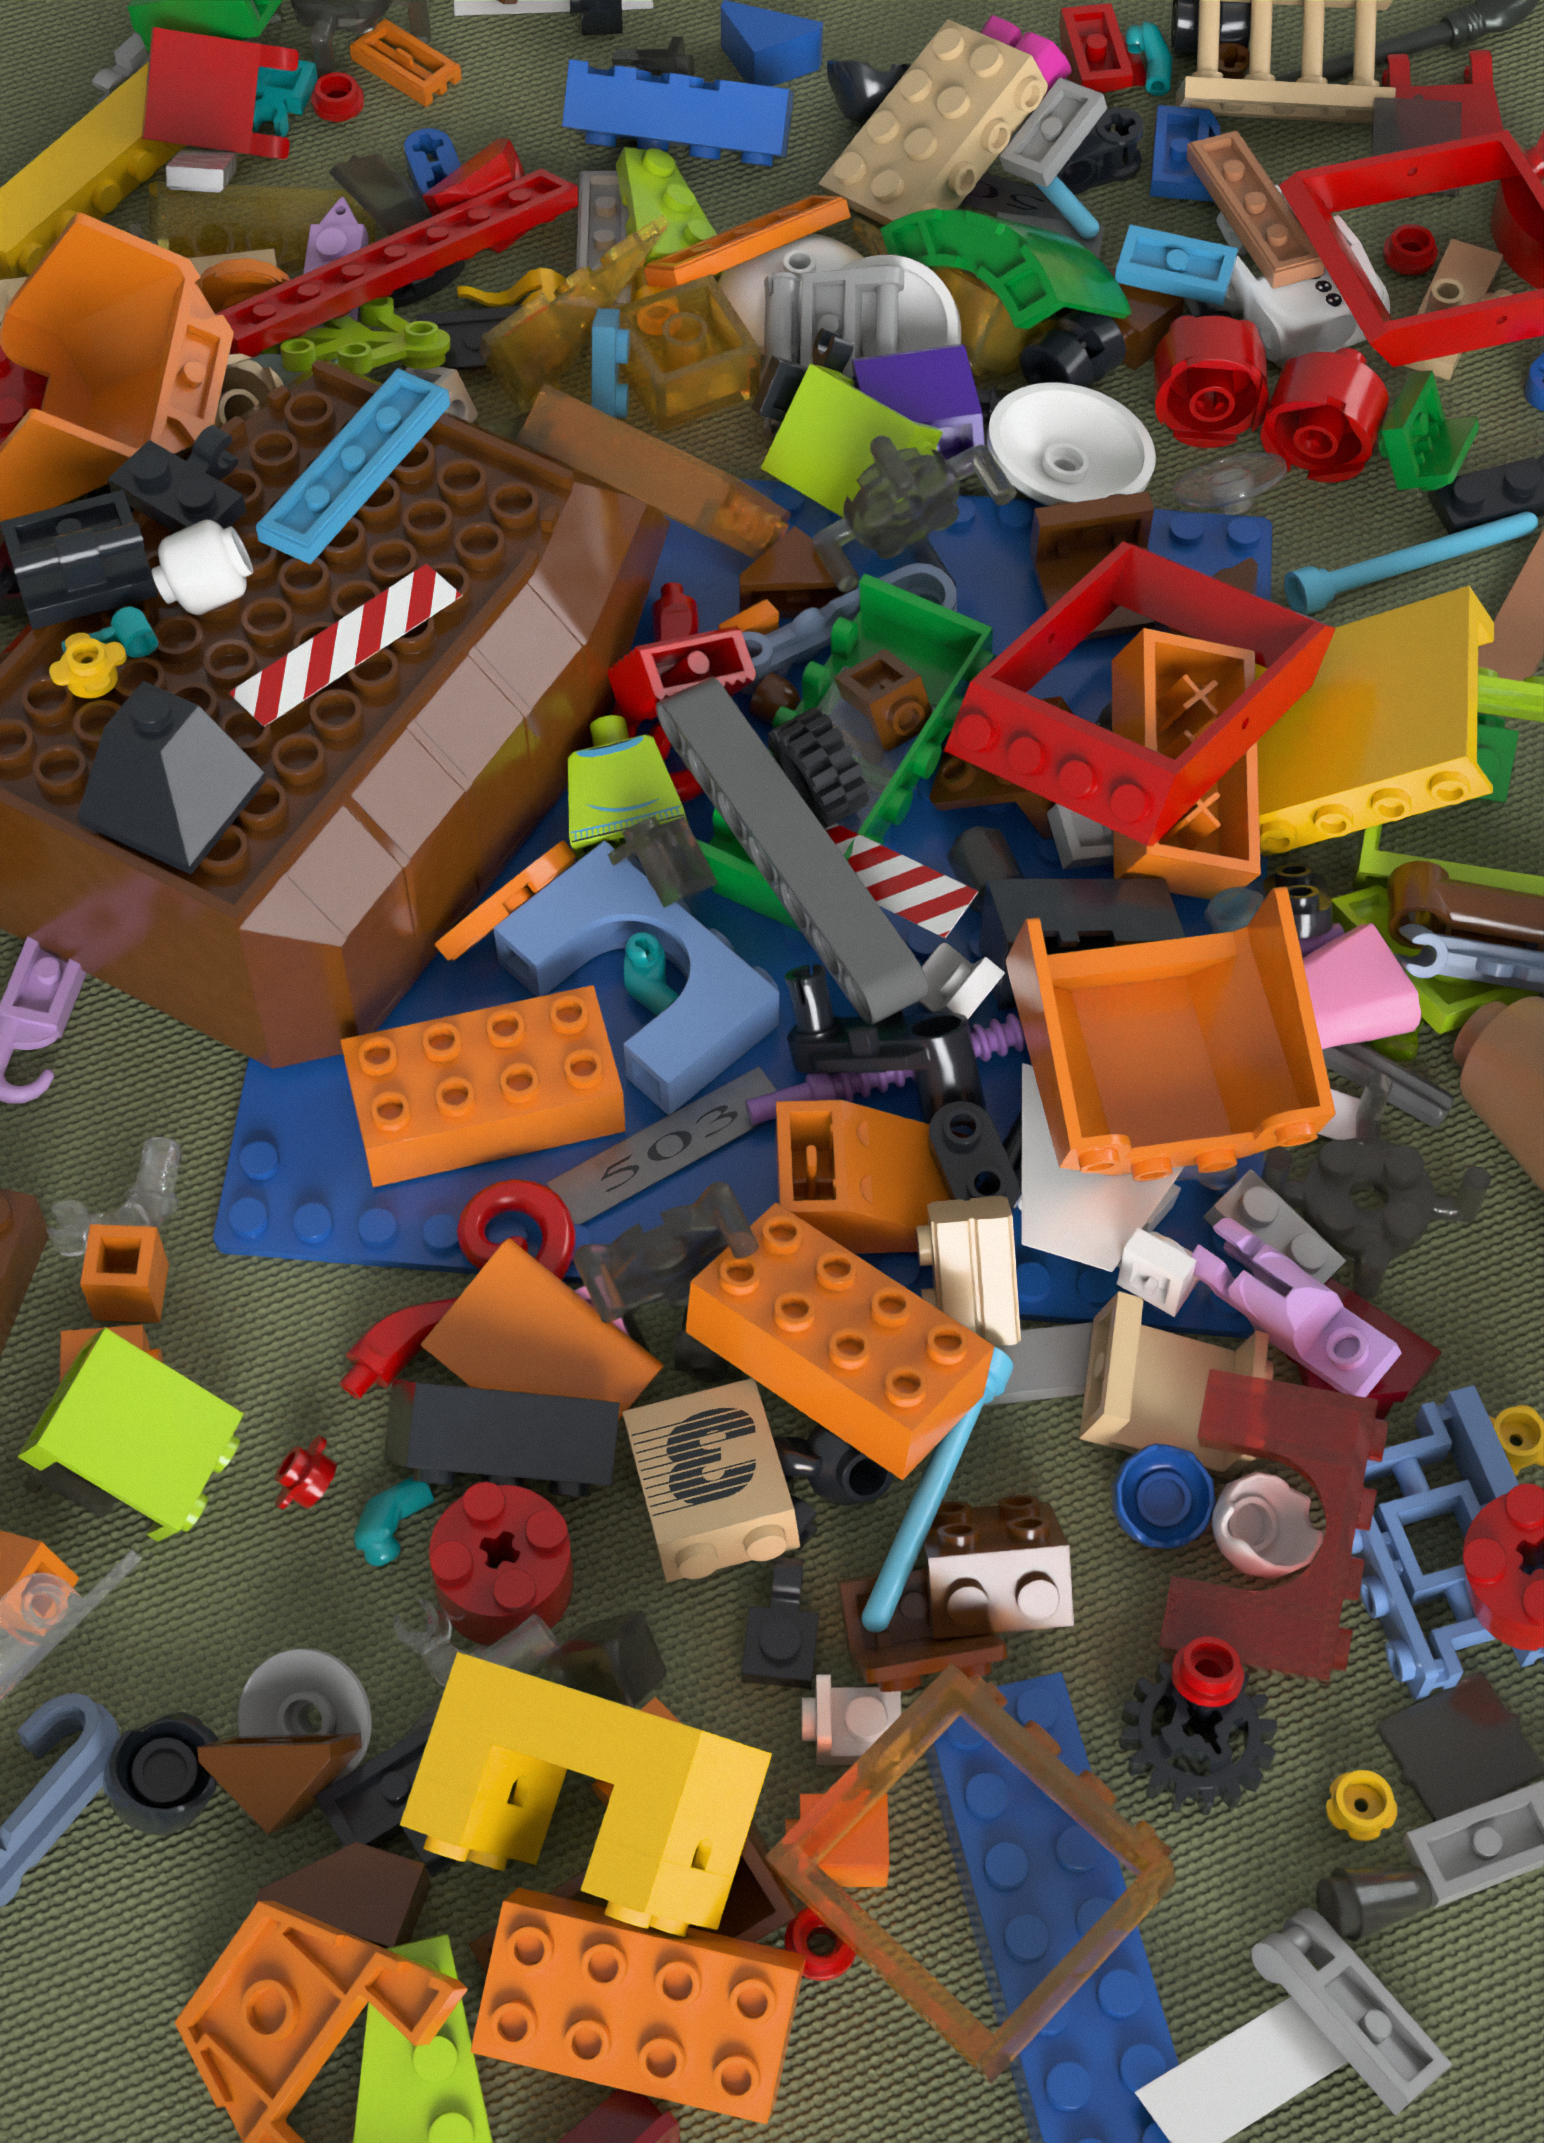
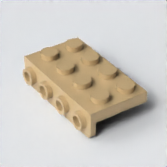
M947 19L818 185L826 196L846 198L849 208L883 225L923 210H956L964 198L974 189L976 183L997 156L1007 147L1009 141L1026 119L1039 106L1047 93V82L1032 55Z

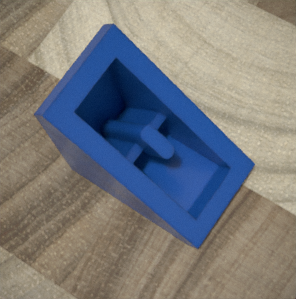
M723 0L721 4V48L746 83L772 87L819 70L822 64L823 22Z

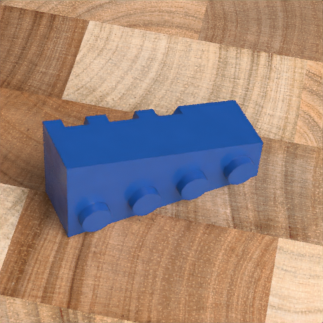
M569 59L562 127L578 133H584L585 144L616 148L617 138L637 140V149L648 150L650 148H657L664 152H668L669 144L689 146V157L720 160L721 150L742 153L741 163L772 167L773 157L787 158L794 92L790 89L726 80H715L714 83L705 82L703 78L675 73H662V76L651 75L652 72L616 65L609 67V70L597 69L588 65L586 61Z

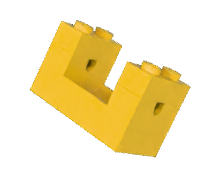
M457 1652L400 1825L427 1835L423 1849L462 1862L469 1860L500 1871H505L508 1859L537 1865L567 1769L614 1784L581 1891L608 1900L604 1913L606 1916L648 1929L651 1926L685 1937L689 1924L718 1930L772 1753Z

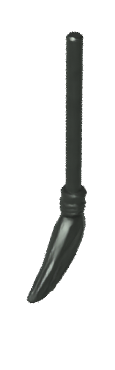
M1476 0L1473 5L1464 6L1453 13L1444 15L1439 24L1377 43L1375 45V67L1387 63L1386 59L1389 54H1407L1409 56L1443 44H1447L1454 49L1464 42L1470 43L1483 37L1485 32L1493 33L1510 30L1529 16L1539 0ZM1354 51L1323 61L1322 77L1330 82L1353 74ZM1301 69L1276 76L1275 81L1296 82L1298 78H1301Z

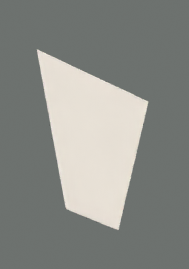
M1022 1063V1245L1113 1272L1123 1256L1124 1247L1138 1227L1140 1229L1143 1228L1185 1166L1172 1168L1173 1173L1167 1177L1143 1182L1134 1181L1132 1173L1109 1176L1059 1168L1033 1067Z

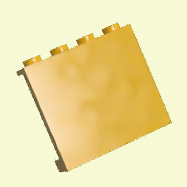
M1470 585L1335 627V632L1313 685L1257 741L1260 853L1263 857L1287 852L1291 849L1330 838L1341 837L1348 833L1391 821H1398L1405 817L1448 805L1459 804L1466 800L1493 793V785L1477 763L1478 646L1494 641V622ZM1256 663L1255 681L1267 670V668Z

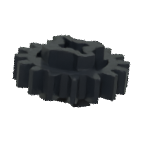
M1165 1661L1158 1664L1155 1674L1157 1685L1142 1677L1137 1681L1133 1693L1137 1701H1126L1121 1720L1131 1727L1122 1730L1119 1746L1121 1749L1137 1751L1130 1758L1127 1771L1130 1776L1141 1775L1145 1772L1151 1776L1146 1791L1148 1797L1153 1798L1160 1794L1163 1789H1166L1173 1793L1171 1800L1173 1811L1179 1812L1184 1806L1186 1799L1191 1798L1197 1800V1805L1202 1815H1209L1215 1797L1220 1796L1223 1802L1230 1809L1238 1806L1242 1797L1240 1785L1252 1792H1256L1259 1789L1264 1778L1259 1768H1270L1276 1750L1265 1744V1742L1273 1740L1277 1730V1722L1270 1719H1259L1269 1699L1266 1694H1257L1251 1697L1245 1694L1244 1690L1250 1677L1246 1672H1244V1682L1239 1695L1232 1702L1219 1707L1201 1706L1183 1697L1174 1686L1171 1678V1666ZM1163 1706L1165 1710L1163 1718L1167 1726L1161 1728L1159 1734L1152 1738L1151 1719L1155 1712ZM1190 1727L1195 1735L1188 1737L1185 1734L1186 1728ZM1208 1732L1211 1736L1209 1742L1206 1743L1200 1735ZM1243 1732L1244 1752L1239 1761L1234 1765L1231 1760L1233 1751L1228 1743L1235 1741L1236 1735Z

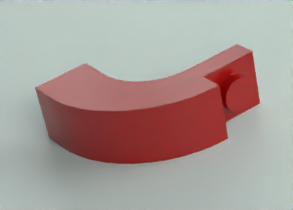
M1544 130L1536 145V148L1539 150L1543 157ZM1522 175L1500 179L1491 212V231L1499 253L1503 254L1502 258L1519 277L1536 289H1543L1544 210Z

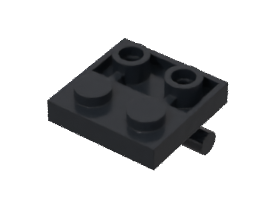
M124 490L0 522L32 630L158 597L153 575L143 548L144 542L138 523L134 522Z

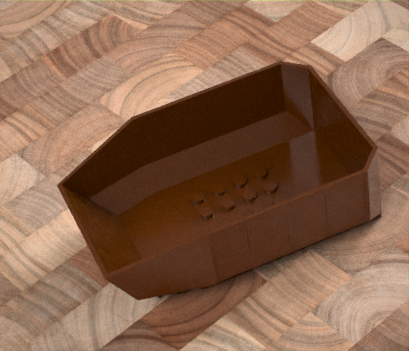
M327 359L317 360L311 364L312 368L287 385L279 386L267 394L265 400L240 417L235 416L220 428L232 436L233 441L224 450L236 456L238 464L228 476L219 481L243 495L247 510L231 526L235 529L245 546L253 567V574L246 577L247 585L244 595L204 614L195 615L188 613L178 601L167 604L156 586L158 597L32 630L29 623L0 654V928L26 941L27 936L39 943L40 949L67 963L69 959L79 963L82 971L272 1069L343 1054L341 1039L376 1032L439 952V949L434 944L467 917L567 790L569 755L576 751L594 747L590 725L596 719L610 715L615 696L607 675L608 667H613V663H617L619 659L624 658V655L629 654L671 523L650 501L445 411L311 564L258 541L257 523L382 385L380 382ZM192 449L184 454L181 459L187 461L192 453ZM135 509L132 516L134 522H137L144 542L143 548L152 572V568L160 565L158 548L161 540L174 534V532ZM426 563L462 594L460 598L266 726L259 723L228 693ZM124 607H134L144 613L158 639V646L155 651L144 657L133 658L127 655L126 661L122 665L116 666L118 680L110 692L97 698H82L74 695L67 685H57L52 681L49 668L54 662L60 661L64 654L62 641H66L69 636L76 633L90 634L111 626L112 617ZM143 681L199 705L265 774V783L192 874L186 873L80 824L78 818L79 809L104 727Z

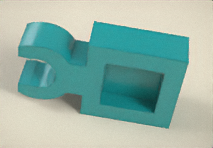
M298 60L296 71L259 67L253 133H257L262 123L273 121L275 135L281 137L287 135L289 131L287 113L303 114L318 80L316 63Z

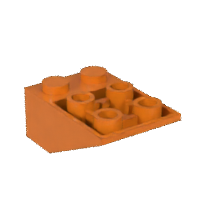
M844 1100L776 1101L775 1149L778 1204L852 1253L918 1252L916 1226L928 1225L927 1204L950 1199L929 1151L928 1134L930 1124ZM952 1131V1133L957 1137H969V1135Z

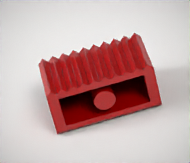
M737 626L636 646L634 650L629 651V654L624 655V658L619 659L617 663H613V667H608L607 675L621 716L626 720V723L631 725L636 720L638 722H642L646 718L652 720L657 716L656 703L707 678L715 677L729 696L732 697L752 683L757 674L742 631Z

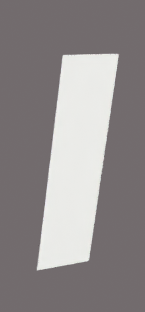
M1291 1996L1140 2088L1135 2094L1171 2143H1222L1348 2061Z

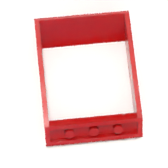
M1508 130L1297 171L1279 185L1368 343L1393 367L1544 335V288L1392 320L1331 215L1333 212L1522 175L1544 210V157L1535 146L1525 151Z
M1123 541L970 681L944 751L1146 846H1154L1313 685L1336 628L1142 547ZM1119 606L1199 640L1255 651V663L1267 668L1176 760L1027 694L1030 689Z

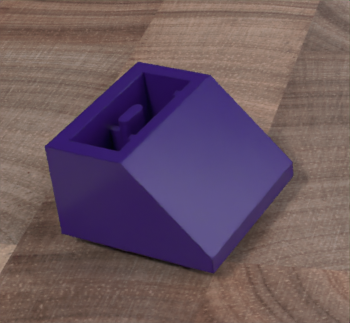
M964 344L851 359L853 380L855 381L854 387L914 422L934 426L943 431L937 444L936 459L927 473L922 475L921 479L987 470L982 410Z

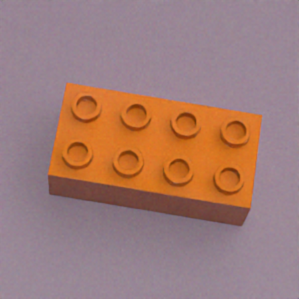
M1143 628L1112 660V732L1176 760L1255 682V651ZM1257 742L1154 846H1146L1113 830L1114 879H1165L1170 893L1227 902L1261 875Z
M594 985L340 1040L373 1187L626 1131L623 1090Z
M776 1202L690 1283L686 1333L902 1481L984 1396L994 1345Z
M520 1887L503 1900L470 2053L763 2124L768 2123L777 2100L807 1955L689 1927L685 1937L651 1926L646 1929L604 1915L605 1907Z

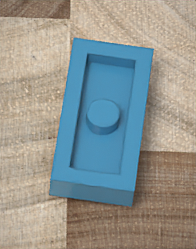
M1130 224L1116 267L1115 279L1121 284L1223 306L1235 268L1238 248Z
M597 308L592 325L591 436L614 437L618 419L628 418L629 384H619V364H628L630 330L620 329V309Z

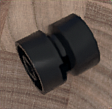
M1173 0L1171 16L1172 54L1197 55L1199 0ZM1220 1L1219 44L1237 43L1248 49L1251 30V3Z
M1074 309L1060 319L1053 329L1046 330L1022 350L1020 364L1023 375L1029 385L1038 383H1067L1090 388L1093 382H1099L1125 360L1126 346L1123 335L1110 316Z

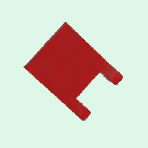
M152 27L142 139L286 159L289 155V139L252 132L258 68L266 67L296 71L299 60L298 51L284 47Z
M1470 50L1468 55L1470 65L1465 67L1463 73L1465 84L1411 87L1408 55H1387L1388 69L1383 71L1381 79L1383 87L1396 88L1395 109L1392 112L1400 151L1504 131L1493 84L1492 56L1489 50Z

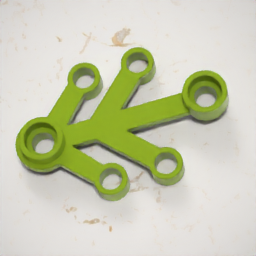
M389 296L374 299L360 306L361 322L368 326H377L383 331H372L346 315L322 323L327 328L313 327L300 337L280 342L282 343L280 346L282 367L285 370L304 372L312 368L311 364L317 360L337 359L339 365L361 375L370 372L372 368L400 360L404 366L412 369L436 368L445 362V353L450 349V336L447 332L438 329L435 323L429 321L409 323L394 314L393 299ZM279 343L263 350L261 354H277L279 352Z

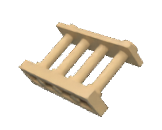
M1199 0L1197 72L1184 78L1176 92V107L1210 109L1214 116L1382 125L1395 109L1396 88L1379 87L1380 83L1374 80L1377 10H1387L1393 0ZM1220 1L1251 3L1249 75H1246L1244 79L1223 78V74L1218 72ZM1273 4L1303 6L1301 78H1298L1296 82L1275 81V76L1270 74ZM1325 7L1355 9L1353 80L1348 82V85L1327 84L1328 80L1322 77Z

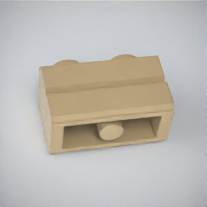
M990 1196L971 1198L969 1201L958 1199L936 1201L927 1204L928 1225L916 1226L919 1265H932L933 1288L921 1289V1298L994 1346L1017 1344L1021 1341L1013 1217L1007 1197Z

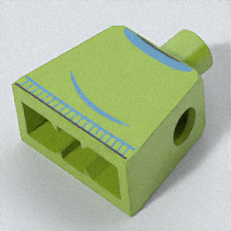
M609 715L593 721L590 725V731L594 747L573 752L568 757L569 839L572 849L577 855V860L582 859L603 841H606L622 856L629 854L633 857L688 844L693 838V834L682 803L653 736L642 735L629 739L626 720L621 716Z

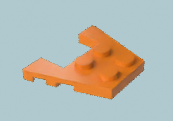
M258 1901L174 2023L216 2107L226 2108L243 2143H306L287 2124L286 2119L367 2002L374 2006L414 2046L429 2045L468 1988L457 1979L276 1901Z

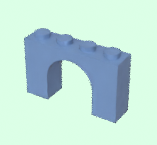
M603 841L494 927L497 961L536 997H540L549 993L590 959L607 951L625 948L627 940L635 933L649 932L655 935L664 948L666 958L682 972L687 980V984L674 1003L624 1043L625 1076L667 1115H671L779 1025V989L774 979L764 969L758 966L752 968L735 953L729 940L720 931L714 928L708 930L691 915L688 906L677 894L672 891L665 893L648 878L643 866L633 856L629 854L622 856L606 841Z

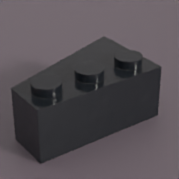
M987 879L979 951L982 958L987 957L1005 972L992 989L998 1010L1017 1007L1007 971L1006 958L1025 919L1040 918L1047 955L1186 938L1165 879Z
M392 1379L384 1460L404 1467L414 1468L413 1481L454 1485L455 1473L464 1472L482 1474L481 1482H490L496 1485L522 1487L523 1478L549 1480L548 1493L589 1497L590 1484L608 1486L612 1484L620 1403L597 1399Z

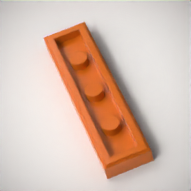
M811 195L647 263V266L643 267L647 284L651 287L679 290L848 219L851 216L847 199L840 196Z

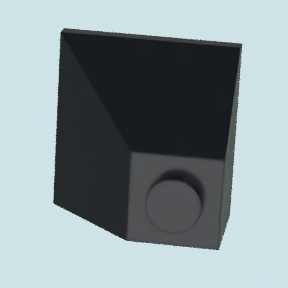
M143 681L104 727L79 809L78 818L80 824L186 873L192 874L265 783V774L199 705Z

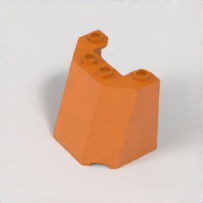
M76 213L7 304L0 328V345L2 350L15 364L48 377L41 411L30 409L0 445V521L55 508L108 485L107 479L148 440L176 454L193 446L200 433L207 427L215 424L234 332L223 314L216 316L197 285L201 277L190 259L86 214Z
M1287 887L1272 888L1249 924L1233 932L1047 955L1040 918L1025 919L1006 958V965L1059 1168L1109 1176L1132 1173L1133 1180L1139 1182L1167 1177L1173 1173L1172 1168L1197 1165L1198 1172L1201 1173L1218 1172L1236 1166L1237 1159L1277 1146L1288 1147L1311 1142L1318 1138L1317 1133L1335 1116L1336 1112Z

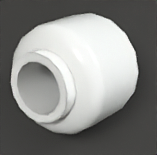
M203 520L161 540L158 548L160 565L152 568L153 579L165 602L170 604L178 601L188 613L195 615L204 614L240 598L246 590V577L253 574L249 555L235 529L231 526L223 529L218 523L211 520Z

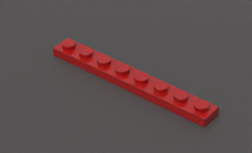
M541 168L215 313L216 316L223 314L234 332L229 355L243 354L252 358L257 357L263 350L284 340L300 337L308 329L330 319L344 317L354 308L374 299L388 297L394 290L416 280L429 278L435 274V271L457 261L473 258L477 252L496 243L512 240L518 233L540 223L551 222L558 215L579 206L578 186Z

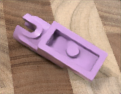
M1222 1218L1213 1226L1216 1234L1226 1240L1223 1247L1226 1254L1250 1270L1254 1276L1243 1270L1236 1279L1233 1278L1223 1260L1199 1244L1191 1255L1192 1258L1197 1260L1193 1276L1208 1285L1218 1297L1245 1315L1255 1331L1268 1333V1341L1360 1405L1402 1354L1397 1343L1346 1309L1337 1293L1303 1271L1290 1258L1272 1246L1265 1244L1259 1237L1233 1219Z

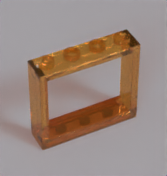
M545 383L518 437V440L551 458L585 472L656 507L663 515L754 560H757L782 538L790 525L787 522L792 513L733 475Z
M950 1663L772 1848L765 1858L775 1875L986 2081L992 2084L1174 1886L1176 1876L1173 1862L1168 1858L1173 1850L1156 1836V1830L1151 1825L1140 1819L1133 1827L1112 1808L1117 1799L1099 1778L1086 1769L1078 1776L1075 1775L1057 1758L1062 1749L1041 1726L1029 1720L1022 1727L1003 1710L1008 1701L991 1681L986 1683L977 1674L969 1679L955 1665ZM959 1716L967 1721L1138 1877L994 2034L817 1865Z

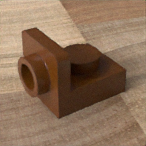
M886 649L879 651L834 677L840 696L870 720L877 743L885 751H891L919 735L932 714L921 676Z

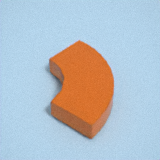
M562 840L487 899L434 945L448 961L450 959L454 961L489 934L497 924L574 864L577 855Z

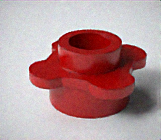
M319 1435L306 1450L295 1446L285 1456L275 1475V1481L283 1485L275 1501V1506L283 1510L293 1500L307 1509L312 1507L322 1497L337 1469V1463L322 1453L326 1447L327 1439Z

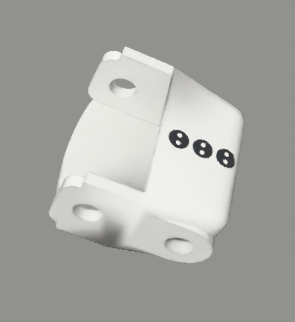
M1339 215L1334 216L1335 222L1390 314V301L1386 287L1375 273L1361 242ZM1237 255L1235 268L1222 307L1230 310L1233 319L1248 320L1256 325L1259 336L1265 346L1266 358L1274 362L1278 367L1283 368L1284 363L1288 359L1311 352L1334 353L1340 348H1347L1367 340L1326 268L1324 276L1272 289L1264 276L1256 279Z

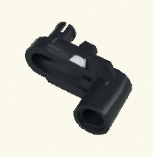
M815 964L812 967V975L810 974L809 965L796 967L785 974L784 978L789 988L797 1023L787 1035L791 1059L796 1071L818 1074L845 1072L881 1073L886 1071L913 1070L922 1117L926 1124H930L934 1114L941 1107L952 1102H971L986 1111L969 1020L965 1015L959 1013L904 1015L902 1009L873 1025H868L861 1017H838L834 1015L825 977L826 970L823 965Z

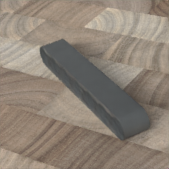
M712 676L656 703L657 716L668 740L863 1021L868 1025H873L927 997L929 994L928 983L914 954L722 684Z

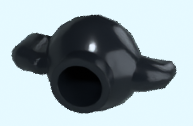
M819 1423L810 1433L807 1440L784 1436L773 1438L784 1475L807 1476L814 1492L829 1503L849 1506L869 1502L882 1496L892 1483L894 1474Z

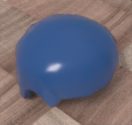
M1158 1443L1145 1446L1121 1463L1111 1484L1112 1512L1121 1529L1133 1540L1147 1547L1160 1549L1184 1547L1190 1541L1197 1539L1207 1529L1216 1506L1213 1478L1200 1460L1189 1450Z

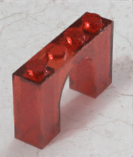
M1209 1370L1197 1435L1199 1446L1268 1459L1295 1470L1316 1492L1325 1514L1326 1532L1321 1549L1310 1567L1290 1583L1271 1590L1248 1591L1171 1576L1159 1641L1161 1651L1177 1654L1182 1647L1192 1640L1210 1636L1229 1643L1238 1653L1243 1668L1329 1685L1332 1669L1346 1672L1353 1629L1339 1627L1344 1599L1358 1601L1365 1559L1351 1557L1356 1529L1370 1532L1377 1493L1376 1489L1365 1488L1363 1485L1368 1460L1382 1462L1389 1421L1375 1418L1377 1399L1220 1370Z

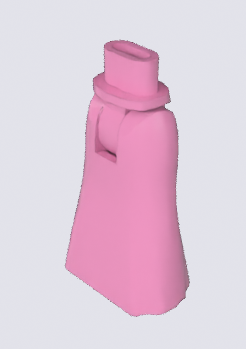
M1363 923L1324 944L1303 958L1322 1049L1415 1031L1419 1025L1421 1009L1417 989L1374 924L1369 923L1366 925Z

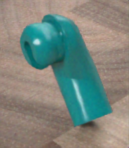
M1143 21V25L1135 24L1129 26L1126 30L1128 51L1131 54L1145 52L1146 91L1153 96L1167 94L1171 89L1173 57L1158 26L1148 21Z
M638 932L632 935L625 945L624 983L626 990L634 999L655 1016H658L674 1003L680 994L666 984V956L664 948L656 936L649 932Z
M413 1476L370 1498L365 1504L353 1537L356 1549L363 1550L365 1560L369 1565L378 1567L398 1557L401 1546L393 1533L397 1530L400 1520L435 1502L426 1482L413 1481Z

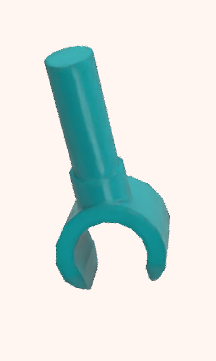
M130 606L116 612L112 617L111 626L88 634L91 638L104 644L111 642L122 644L126 654L133 658L149 655L158 646V639L144 613ZM62 641V648L64 653L66 651L65 641Z

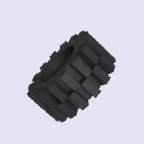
M812 707L768 733L767 737L769 740L767 744L773 753V758L824 829L868 805L867 802H869L870 796L866 791L869 789L867 782L860 776L863 774L860 764L856 763L852 757L855 753L849 744L846 746L843 742V734L839 728H833L832 720L826 714L822 715L820 709H813Z

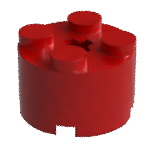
M1182 316L1175 319L1170 324L1169 332L1158 344L1154 355V391L1157 419L1161 425L1164 422L1166 426L1173 430V437L1189 446L1218 448L1237 442L1236 435L1250 427L1253 432L1262 424L1269 405L1266 350L1259 336L1258 328L1251 321L1236 320L1224 316H1203L1197 318Z
M1340 348L1335 353L1311 352L1290 358L1284 363L1265 413L1260 434L1265 451L1275 463L1287 471H1290L1292 464L1301 469L1309 470L1306 479L1325 483L1351 479L1364 469L1365 463L1374 451L1380 427L1383 425L1389 406V396L1380 377L1371 368L1366 366V358L1362 353L1351 348Z
M481 1482L469 1487L465 1494L452 1503L438 1520L430 1540L429 1559L438 1601L453 1628L464 1637L479 1644L491 1647H505L515 1645L514 1641L525 1639L535 1634L537 1638L551 1630L558 1623L567 1610L573 1594V1564L566 1521L548 1500L522 1487ZM495 1565L498 1566L497 1569H493L492 1567Z
M1521 1484L1489 1502L1473 1519L1464 1540L1463 1564L1468 1598L1481 1625L1496 1639L1520 1650L1538 1651V1648H1544V1570L1538 1568L1531 1575L1524 1573V1568L1528 1565L1535 1568L1540 1564L1544 1565V1488L1535 1484Z

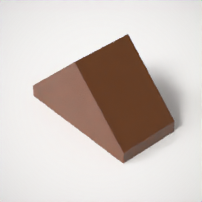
M794 526L739 575V613L767 599L779 612V619L796 618L806 609H820L830 601L857 589V570Z
M361 1733L230 1736L197 1747L198 1762L267 1834L298 1823L305 1817L317 1802L315 1795L329 1787L362 1748Z

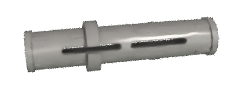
M789 272L772 273V277L767 276L764 280L765 363L764 370L759 375V386L772 355L799 364L800 280L795 274ZM764 417V434L775 439L782 422Z

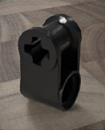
M1121 107L1111 108L1103 113L1057 174L1059 179L1074 195L1115 181L1128 180L1140 171L1142 158L1140 151L1137 149V142L1142 138L1144 123L1141 116L1131 109ZM1113 124H1115V131H1111ZM1127 157L1126 164L1122 165L1123 158Z

